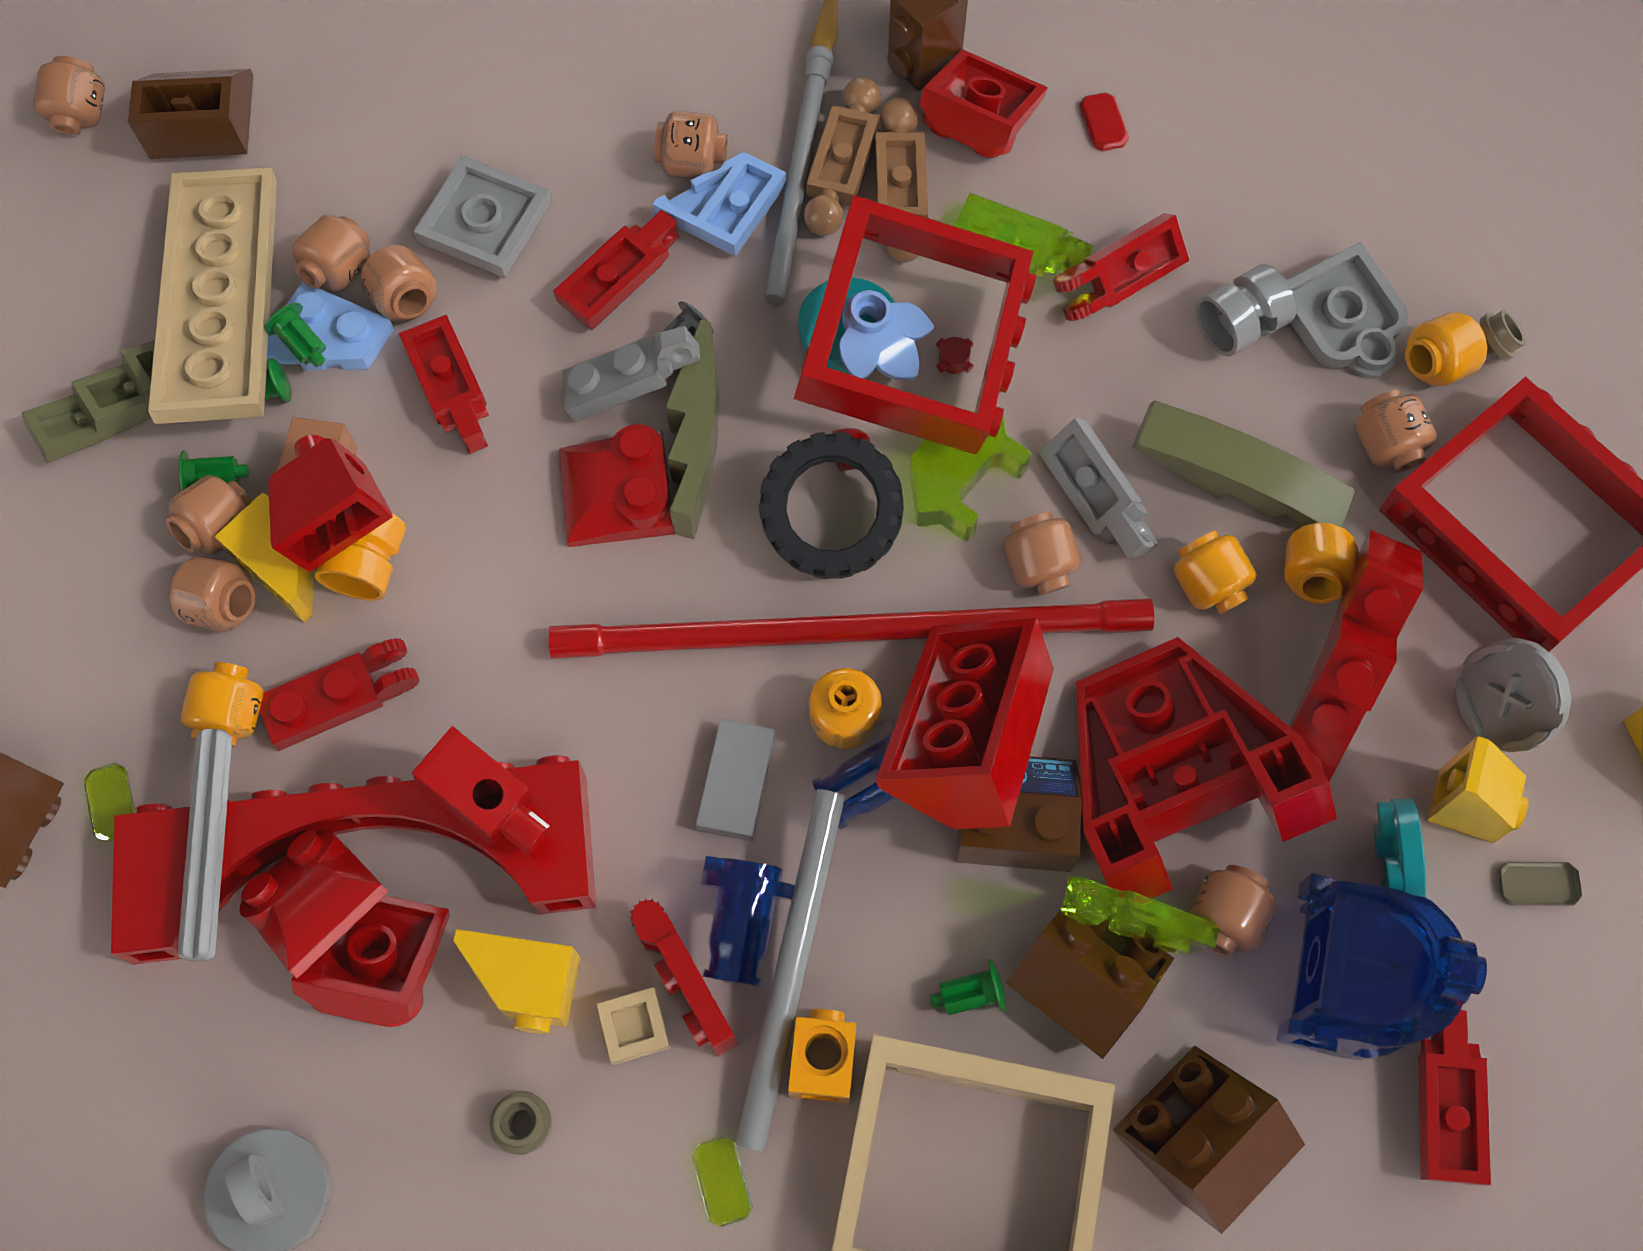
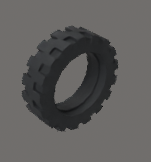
M825 432L814 433L810 435L811 438L791 443L787 446V451L772 461L769 466L770 471L761 484L760 518L765 534L773 548L793 568L817 578H848L853 576V574L873 567L893 546L901 528L904 512L902 485L890 460L885 454L882 455L876 450L875 446L863 438L859 440L845 432L826 435ZM825 462L846 463L861 471L872 484L877 499L876 519L868 534L855 545L837 551L817 549L802 541L792 529L787 515L788 494L795 480L810 467Z

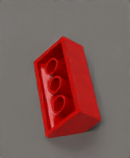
M1037 618L931 627L875 779L879 789L951 829L1010 827L1054 671Z

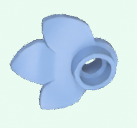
M866 290L849 298L842 312V322L846 331L839 343L840 358L848 373L865 379L876 368L881 374L895 380L915 379L919 370V356L914 340L921 339L933 331L934 325L928 316L911 303H890L883 294L877 291ZM869 315L875 320V323L866 322L859 316Z

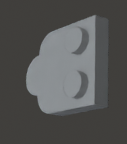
M1361 242L1286 280L1296 303V315L1291 325L1312 356L1320 364L1334 369L1348 366L1354 373L1365 378L1381 377L1393 367L1397 356L1395 338L1407 324V310Z

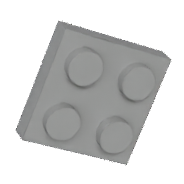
M461 156L413 233L417 243L506 278L552 202L550 191L539 185Z

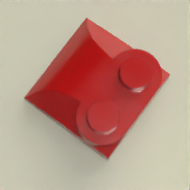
M962 49L924 87L919 105L923 110L922 119L932 133L939 137L952 138L965 144L983 157L995 158L999 155H1005L1012 150L1018 131L1041 103L1048 87Z
M633 424L620 429L613 438L559 448L568 547L674 535L670 515L671 500L662 431L656 432L649 426Z
M320 829L315 832L307 831L299 835L289 846L287 854L268 872L258 874L247 883L241 893L242 901L239 913L259 932L288 971L298 978L389 891L329 829Z
M385 895L301 976L296 978L293 975L291 979L293 993L309 1003L317 1011L329 1015L384 1027L400 1026L411 1021L417 1016L423 1006L424 996L422 988L449 920V909Z

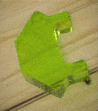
M1004 415L996 438L988 435L977 455L926 439L910 457L909 475L917 526L943 525L964 541H968L976 532L978 514L962 503L967 494L991 468H1002L1017 479L1021 478L1027 471L1031 451L1007 435Z

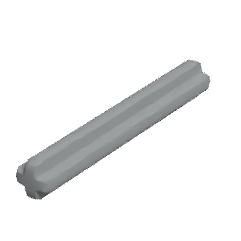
M221 729L201 730L196 736L177 950L179 958L193 962L213 959L216 950L232 749L231 735Z

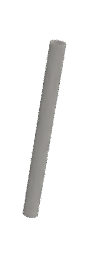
M817 789L735 1142V1145L763 1152L766 1148L845 800V795L823 789Z

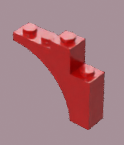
M1373 530L1369 531L1358 553L1356 571L1341 597L1320 656L1289 724V727L1303 737L1329 782L1367 711L1371 712L1397 662V638L1423 591L1422 551Z

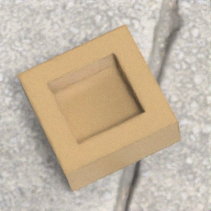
M655 987L596 1004L612 1065L671 1049Z

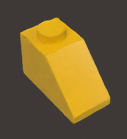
M262 492L214 537L235 562L305 623L312 616L314 570L309 573L272 549L270 541L269 496Z
M1477 736L1439 769L1427 821L1495 843L1512 830H1518L1526 817L1529 801L1527 797L1522 796L1526 775L1489 739Z
M456 929L454 943L498 1009L509 1019H515L514 1029L536 1034H549L551 1025L567 1027L581 960L580 955L573 946Z

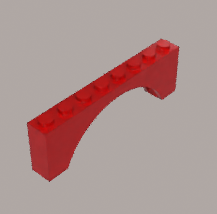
M561 755L542 757L536 761V765L514 768V765L511 763L498 762L529 788L531 802L527 808L551 826L545 837L530 854H526L505 836L494 847L425 796L415 780L401 781L400 778L394 776L370 778L366 780L365 786L344 788L343 785L338 783H319L310 786L306 793L287 795L286 792L281 790H261L252 793L251 799L230 802L227 799L219 911L251 878L273 862L284 857L291 843L304 832L329 829L334 835L360 830L386 828L435 834L477 851L495 863L516 882L539 915L596 908L585 772L579 760L571 761L569 757ZM488 796L481 801L479 806L486 810L493 809L501 803L502 799L498 796ZM144 804L136 808V813L114 815L111 954L132 965L182 959L179 958L177 950L190 806L172 808V806L167 804Z

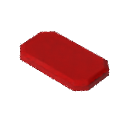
M1107 92L1085 96L1080 102L1079 107L1093 147L1100 151L1124 147L1129 136L1115 96Z

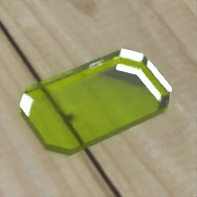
M117 763L90 770L83 780L93 835L105 842L114 839V815L136 813L127 769Z
M725 1136L698 1144L692 1159L708 1220L719 1227L746 1220L753 1209V1204L737 1145Z

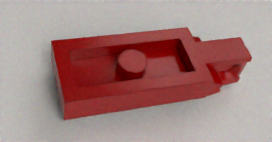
M661 210L642 228L634 225L629 229L624 225L553 290L556 301L592 331L663 265L662 263L669 257L668 249L679 238L676 227L677 222Z
M447 314L398 333L438 424L442 425L444 432L447 433L458 429L469 454L488 447L477 421L489 416L485 407L487 403Z
M1441 1008L1431 1013V1040H1421L1420 1054L1418 1055L1420 1180L1488 1186L1491 1185L1487 1058H1481L1479 1044L1468 1043L1467 1011Z

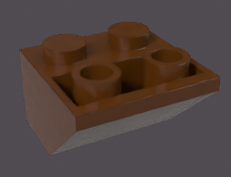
M251 69L154 73L134 80L131 87L128 123L150 159L248 154L253 73Z
M1079 886L1042 931L1005 983L1096 1055L1104 1059L1140 1013L1175 958L1167 953L1160 942L1152 935L1138 931L1118 916L1106 900L1089 894Z
M1195 1045L1113 1129L1117 1137L1183 1205L1221 1234L1305 1145L1277 1098Z

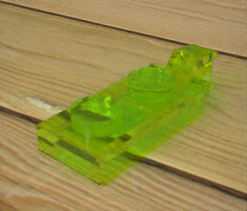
M972 193L969 194L954 224L955 227L1034 251L1029 272L1041 277L1044 272L1056 273L1057 269L1064 271L1071 266L1085 263L1084 259L1092 255L1094 247L1072 236L1073 233L1062 228V226Z
M1068 877V886L1064 904L1061 906V913L1082 925H1099L1104 920L1110 921L1108 930L1113 933L1137 939H1144L1146 933L1155 937L1153 947L1180 955H1189L1190 946L1216 948L1219 927L1214 922L1132 891L1116 890L1084 877Z

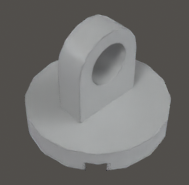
M1520 638L1488 642L1471 652L1462 664L1465 665L1462 677L1457 678L1455 687L1459 714L1473 735L1489 739L1495 746H1498L1499 750L1518 752L1540 747L1555 738L1567 722L1572 700L1568 677L1556 657L1538 643Z
M266 1128L242 1135L221 1152L208 1172L203 1194L206 1222L218 1241L233 1251H293L313 1236L322 1222L320 1219L325 1213L326 1204H329L332 1192L328 1163L315 1144L292 1131Z

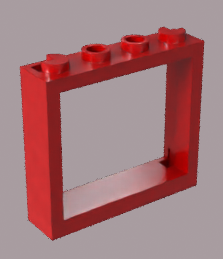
M853 195L793 399L977 455L988 435L996 438L1003 419L1004 408L996 405L999 392H1007L1015 369V362L1008 361L1007 359L1010 347H1018L1025 328L1026 318L1018 316L1021 303L1027 304L1035 286L1037 274L1029 272L1034 251ZM863 238L1006 282L975 412L826 367Z
M1525 376L1396 485L1379 511L1513 638L1538 643L1550 652L1643 568V545L1562 617L1424 489L1491 430L1510 416L1643 536V480L1637 475L1631 465L1620 460L1599 442L1588 427L1579 424L1554 401L1547 391L1537 387Z

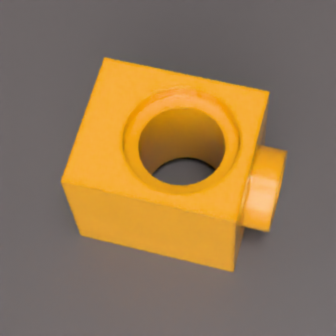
M810 1009L809 1018L796 1016L788 1088L789 1098L849 1104L857 1023L845 1022L844 1012L830 1009ZM822 1039L835 1043L841 1052L839 1062L827 1070L814 1068L806 1059V1052L809 1046L815 1041Z

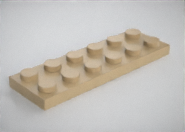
M272 167L171 173L148 412L154 424L264 417L268 334L264 330V325L270 316L277 180Z

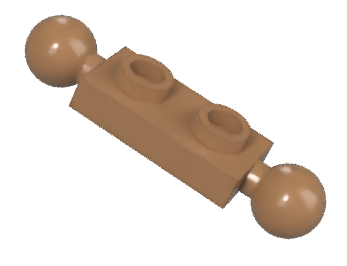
M867 77L854 78L846 85L843 91L845 108L832 105L806 183V196L814 198L805 207L804 221L807 228L819 236L831 235L840 228L843 222V209L840 204L850 206L853 195H858L875 142L876 132L879 129V115L873 113L880 105L881 92L878 85Z
M895 98L888 101L881 110L880 123L885 132H876L877 202L928 218L925 132H914L919 121V114L915 105L905 98ZM884 245L888 256L900 263L913 261L919 256Z

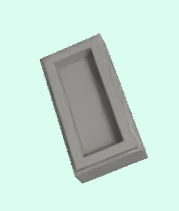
M720 719L697 817V831L753 841L776 736L775 729Z

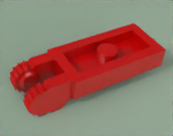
M1167 213L1159 215L1085 258V263L1071 266L1064 270L1063 273L1055 276L1053 283L1058 293L1073 291L1090 281L1095 291L1080 295L1063 307L1066 320L1072 322L1075 320L1079 321L1104 307L1111 308L1189 262L1176 215Z
M401 638L384 640L382 643L368 647L362 655L358 652L264 692L259 711L272 745L278 751H281L383 707V702L418 686L420 679L416 669H413V667L401 668L393 673L385 674L379 677L375 683L370 674L391 665V663L402 660L406 656L405 654L408 653L404 640H401Z
M646 898L644 901L639 900V903L633 905L634 909L630 911L632 914L630 920L633 921L631 924L633 928L635 927V932L645 950L662 955L663 960L654 964V967L670 996L682 991L692 1011L683 1015L682 1018L696 1044L700 1048L710 1042L717 1057L738 1045L735 1035L666 912H663V906H660L659 901L654 902L653 898L651 900Z

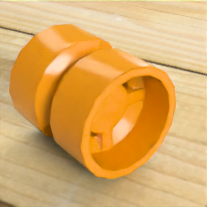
M392 513L393 518L317 567L315 579L324 587L351 598L367 601L383 599L393 571V567L388 560H390L391 555H396L399 552L407 528L404 521Z

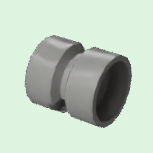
M1260 264L1233 279L1234 285L1226 283L1198 299L1196 303V317L1199 327L1206 340L1221 355L1230 357L1256 343L1260 336L1270 335L1293 322L1296 315V303L1293 293L1284 277L1270 265Z

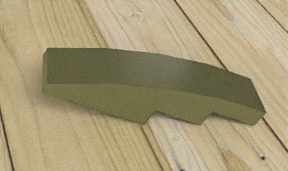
M702 319L694 335L695 340L699 343L701 360L681 367L666 405L670 432L677 434L668 456V463L672 482L680 484L670 509L674 533L695 539L710 490L718 442L719 390L711 322Z
M155 340L121 351L122 365L72 381L74 395L22 412L24 425L47 463L100 443L151 419L148 407Z
M1153 401L1149 404L1132 448L1213 497L1220 499L1231 494L1271 519L1285 514L1302 525L1321 522L1343 527L1355 493V489L1310 463L1258 438L1209 418L1158 401Z

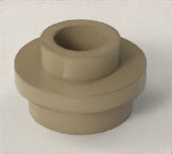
M1505 310L1495 315L1487 313L1480 318V326L1487 342V354L1490 357L1498 355L1505 361L1514 358L1517 354L1516 350L1525 345L1524 335L1515 319Z
M526 1091L514 1092L502 1098L493 1109L490 1118V1131L495 1143L504 1151L516 1155L529 1154L540 1148L547 1140L552 1127L551 1112L547 1104L537 1095ZM521 1112L529 1113L532 1117L530 1130L523 1135H516L512 1130L514 1117Z

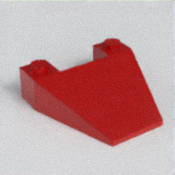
M1179 637L1076 682L1083 832L1119 912L1173 890L1161 855L1154 842L1251 800L1259 799L1282 843L1337 819L1329 781L1303 737Z

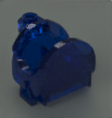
M1312 873L1299 884L1297 898L1307 901L1301 906L1300 913L1306 914L1292 1015L1290 1019L1278 1026L1277 1041L1354 1060H1367L1387 1056L1407 1045L1416 1044L1435 1035L1452 1023L1463 1004L1468 1001L1470 995L1481 993L1487 975V961L1485 957L1478 956L1476 944L1472 941L1464 940L1451 919L1428 898L1388 887L1339 881Z

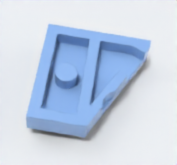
M742 152L724 162L718 170L702 174L690 180L691 188L670 200L665 195L657 198L652 204L654 216L663 210L677 222V228L736 257L786 186V172Z
M302 281L287 305L300 303L303 306L300 317L326 346V350L321 353L326 360L319 367H315L312 363L305 365L304 362L300 363L275 334L268 336L267 368L268 359L275 358L280 364H300L304 371L325 370L329 367H340L343 370L369 369L394 331V328L389 318H385L320 288H311Z

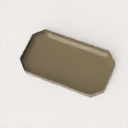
M1507 862L1499 871L1502 897L1512 906H1574L1582 897L1579 871L1569 862Z

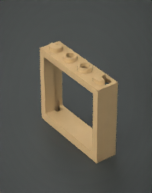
M873 1034L832 1251H866L852 1248L885 1070L1088 1112L1069 1251H1092L1116 1084Z

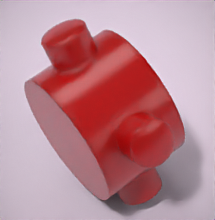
M950 337L946 340L940 338L937 341L936 346L940 349L939 363L936 364L938 371L941 373L946 371L951 374H958L963 371L969 373L973 369L974 365L969 361L973 342L969 338Z

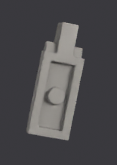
M685 326L654 333L563 370L564 408L566 413L576 422L667 386L666 378L674 370L701 360L698 341L695 340Z
M1074 418L1038 451L1094 535H1101L1108 544H1114L1117 541L1127 558L1143 557L1158 544L1147 524L1142 521L1148 515L1145 507L1141 504L1143 503L1085 419Z

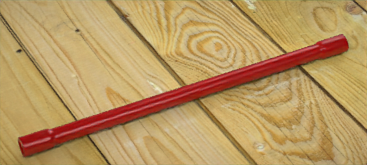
M1145 598L1104 600L1096 604L616 626H603L600 624L557 625L549 627V652L551 659L598 657L606 653L927 639L931 627L1037 618L1042 633L1101 631L1103 633L1153 631L1155 615L1152 599Z

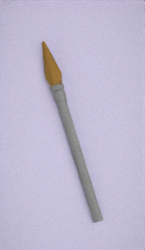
M824 0L810 39L811 48L806 54L804 94L765 293V301L773 305H781L785 300L824 86L827 84L830 69L834 62L832 49L838 35V0Z

